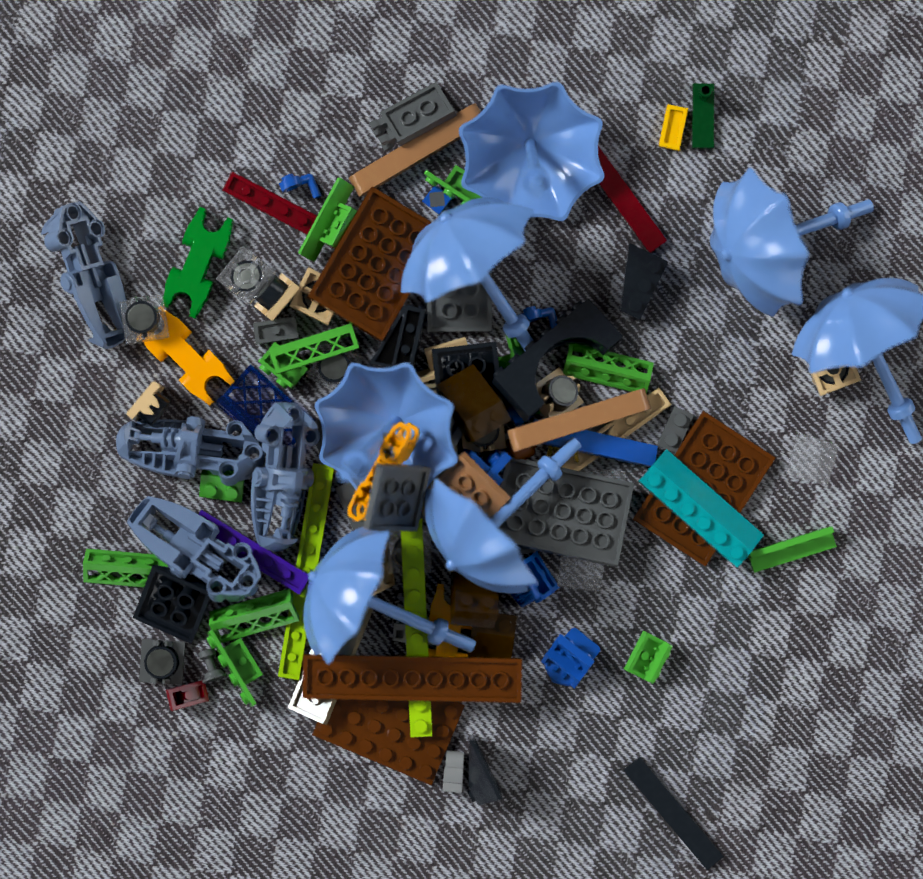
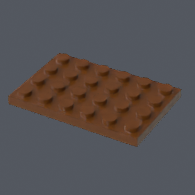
M372 186L307 298L382 342L410 292L401 293V281L414 241L418 234L432 222Z
M702 411L674 454L677 459L739 513L775 460L774 456ZM651 493L648 494L632 519L705 567L716 551Z
M337 699L327 725L317 722L312 735L432 785L465 705L457 701H431L433 735L429 737H410L409 701Z

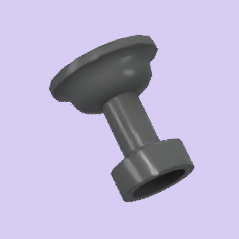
M215 648L198 653L200 660H205L208 672L204 675L203 684L228 676L221 669H216L213 659L217 655Z

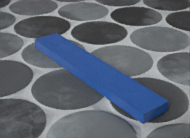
M588 430L542 443L562 448L574 437L582 446L577 452L651 467L656 461L658 449L656 445Z

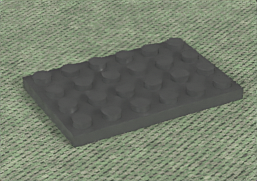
M511 457L512 459L504 468L501 488L512 498L539 470L538 462L524 459L517 460ZM561 467L563 475L557 481L548 479L498 527L518 547L618 567L634 483Z

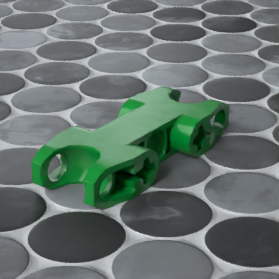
M199 207L194 218L189 223L182 240L183 245L191 248L183 269L172 267L165 283L164 297L161 305L169 308L177 295L187 294L192 300L189 316L194 319L197 318L200 310L208 301L214 282L205 279L213 256L219 259L224 258L230 244L234 222L233 219L227 217L220 230L208 232L204 227L206 209Z

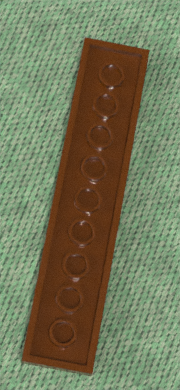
M303 654V699L521 703L522 658L335 655L328 665L321 654Z

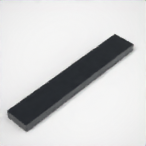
M640 756L623 770L706 870H709L724 857Z

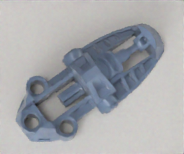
M78 201L57 208L52 217L44 224L41 235L46 234L44 243L49 251H61L68 272L61 274L60 283L65 292L74 294L73 297L77 302L78 308L93 333V338L88 339V341L104 349L113 348L128 338L130 328L125 321V313L128 307L117 266L111 260L103 262L98 249L103 245L101 237L105 234V226L82 202ZM72 226L74 227L79 242V245L73 247V250L71 247V244L74 239L71 230ZM102 301L117 330L111 331L106 324L101 323L95 302Z
M275 402L264 416L261 424L255 429V437L259 442H262V450L266 453L265 467H256L252 473L251 514L257 543L267 550L276 552L286 550L298 540L294 534L301 517L306 490L314 482L312 469L305 468L307 446H315L320 440L317 424L297 403ZM284 428H292V437L296 441L295 446L282 444ZM274 505L281 506V527L276 528L274 534H267Z
M198 416L187 417L186 421L160 419L152 426H149L145 421H129L119 429L116 437V448L119 456L136 466L155 473L182 479L194 478L196 469L209 470L213 475H219L221 482L226 486H233L239 481L251 478L256 467H263L265 458L262 445L245 428V425L238 420L231 421L227 425L226 431L205 428V420ZM234 431H241V432H242V433H241L240 435H238V436H233V435H232V433H233ZM147 440L151 441V443L161 444L162 451H132L133 444H139V441ZM223 442L231 443L232 447L243 448L242 455H239L238 460L221 458L223 455ZM253 453L259 454L255 459L249 457ZM228 470H231V471L234 472V473H233L232 475H230V476H225V475H224V473H225L226 471H228Z
M150 496L143 499L128 518L127 524L136 537L152 554L168 565L174 575L185 579L189 573L206 582L208 596L212 601L221 602L227 599L229 602H236L257 592V582L260 580L261 574L257 562L252 555L251 547L244 542L237 543L235 546L229 543L224 544L215 538L220 531L218 526L210 520H206L197 513L176 503ZM156 510L180 527L176 534L169 529H163L157 524L158 520L154 517ZM152 529L156 530L161 535H163L162 538L169 543H166L165 541H163L162 539L155 536L149 531H151ZM212 552L241 570L232 583L221 576L217 577L212 573L211 569L205 566L208 565L217 572L223 567L222 565L225 561ZM240 552L248 554L245 558L237 557ZM247 580L253 582V585L250 587H244L242 584ZM216 586L223 588L219 593L212 592V589Z

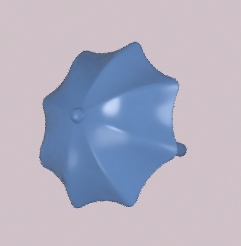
M552 82L543 87L533 89H520L499 85L496 87L491 100L483 111L474 119L459 127V135L464 144L466 157L461 185L464 189L476 193L482 198L500 199L511 204L533 209L534 212L530 218L543 217L564 221L577 199L590 187L604 179V172L598 156V141L603 122L599 117L579 108L570 99L563 85L559 82Z
M748 168L739 180L731 183L722 182L717 190L713 205L714 227L710 236V246L719 262L723 280L730 287L739 290L745 299L756 309L773 317L784 305L802 304L801 279L804 265L808 259V251L799 236L829 226L837 230L848 228L851 219L873 212L874 206L871 200H865L850 206L838 202L829 207L827 214L794 225L787 196L769 188L752 168Z
M477 198L453 209L443 211L437 219L427 225L416 237L411 255L404 269L401 293H418L424 297L426 302H430L453 289L480 282L505 320L503 325L504 333L508 338L516 337L524 349L533 341L527 331L530 322L525 315H516L488 272L505 256L524 244V228L534 210L500 199Z
M881 278L865 283H852L843 290L826 297L818 305L814 315L798 334L792 355L800 357L807 362L809 373H816L840 366L861 367L872 360L891 401L887 409L890 418L900 421L910 444H916L921 441L922 437L911 415L915 411L914 403L909 398H903L882 352L917 336L918 328L923 320V294L919 293V286L903 279Z
M351 363L347 368L344 378L335 390L315 402V410L321 422L323 435L319 459L323 464L338 471L340 480L349 481L355 490L367 478L379 456V450L393 426L399 422L405 424L412 423L420 428L419 439L410 457L402 465L430 467L427 488L438 474L457 463V455L450 438V420L454 410L453 404L431 391L420 380L413 366L409 363H402L389 368H371L358 363ZM412 429V436H411V439H410V440H412V439L414 438V435H415V432H414L413 429ZM406 430L403 433L404 438L406 437Z
M572 437L551 458L543 456L538 461L539 470L490 520L472 500L458 495L435 478L433 489L427 488L425 493V519L434 543L447 561V569L450 571L456 570L473 583L500 593L528 592L527 586L538 584L523 562L517 546L498 527L548 479L557 481L563 475L560 468L582 447L580 442Z
M361 527L348 533L328 551L316 566L315 571H311L308 575L310 582L307 588L308 592L303 616L305 633L314 654H321L328 665L341 646L356 634L366 607L428 634L429 642L436 646L444 641L469 653L475 647V640L448 629L449 622L443 618H437L432 622L372 596L383 574L382 561L389 536L388 530L379 532L378 530H368Z

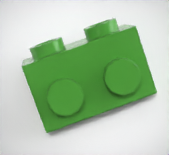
M274 342L273 345H272L269 349L274 348V347H277V346H280V345H278L276 342ZM269 351L258 360L261 363L259 368L267 375L273 373L277 376L276 382L285 389L288 386L293 389L309 370L303 366L276 375ZM285 356L276 359L279 368L288 366L292 358Z
M202 470L199 497L242 502L245 480L239 481L233 486H226L221 482L219 475H213L209 470ZM228 470V471H226V472L224 473V475H225V476H230V475H232L234 472L231 471V470Z
M643 631L624 670L654 684L655 680L660 676L661 668L670 656L672 645Z

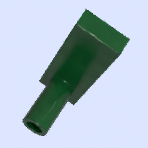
M693 83L692 149H713L714 84Z

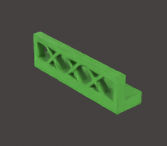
M350 323L268 349L277 375L357 350L359 345ZM351 336L352 346L345 348L337 344L339 339ZM326 343L333 345L330 353L323 354L317 351L320 345ZM307 349L312 351L308 360L303 361L296 357L298 352ZM285 356L292 358L288 366L279 368L276 359Z
M575 343L569 345L563 373L566 376L570 375L578 379L631 392L645 388L647 393L654 363L608 352L603 356L592 347ZM572 352H581L584 356H574L572 355ZM595 357H601V358H603L605 361H604V362H598V361H596L594 358H595ZM615 363H624L625 367H619ZM641 367L648 370L647 373L639 372L636 368Z
M833 526L753 550L748 555L753 573L837 547L833 537Z
M86 549L83 560V582L145 587L153 565L168 567V565L154 554ZM89 570H96L100 575H89ZM118 572L122 576L119 578L113 577L110 573ZM140 574L144 578L135 579L132 575Z
M291 589L209 612V626L220 643L300 620L294 606V594ZM290 610L292 615L283 617L279 614L282 611ZM264 616L272 618L267 623L261 622L259 619ZM243 622L251 624L246 629L238 627ZM227 628L231 631L228 634L220 635L218 630Z

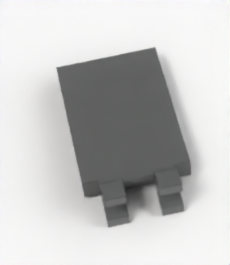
M434 82L381 111V118L369 122V125L386 153L394 147L395 143L402 146L457 115L437 82Z

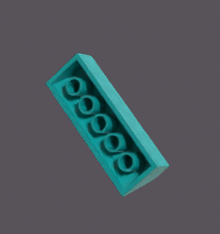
M667 449L638 480L643 487L736 568L739 567L764 536Z

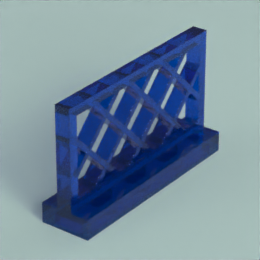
M250 364L230 388L216 401V405L233 420L241 421L245 428L255 437V429L260 424L256 419H260V422H262L265 416L262 412V403L295 402ZM252 372L258 378V385L245 386V377ZM261 388L273 390L274 399L262 400ZM246 389H258L259 400L246 401ZM233 390H243L244 401L235 402L229 395ZM247 404H259L260 415L251 416L247 413ZM292 428L284 429V432H292ZM292 437V441L288 445L294 446L296 441Z

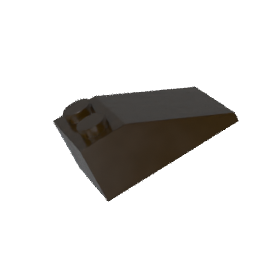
M474 364L436 385L442 397L453 404L454 410L452 415L467 443L477 441L511 420L502 401Z
M456 570L451 571V624L494 629L498 617V592L485 589L473 583Z
M498 613L494 629L472 626L470 638L475 640L476 644L471 653L468 652V657L511 658L518 616Z

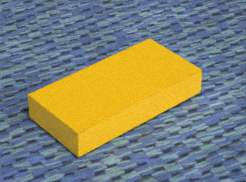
M667 104L658 147L680 151L688 108Z

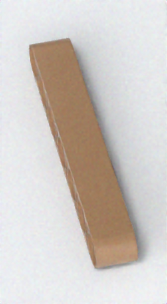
M476 103L456 113L457 116L407 142L350 176L348 179L354 186L358 196L366 195L372 186L374 188L380 187L461 139L459 127L481 113Z
M645 388L517 427L507 431L513 451L516 452L558 439L562 436L564 437L651 409Z

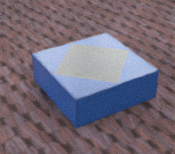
M436 186L430 190L422 202L439 215L452 198L448 197L441 188Z

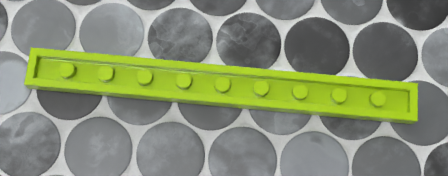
M313 463L312 466L314 482L308 490L296 563L298 568L308 574L311 571H315L319 563L334 474L333 468ZM308 584L301 595L292 590L294 606L300 620L286 625L278 677L295 680L300 678L307 638L303 616Z
M420 519L417 531H401L404 610L427 619L423 522ZM405 624L407 656H429L428 634ZM409 701L410 737L432 736L431 701Z

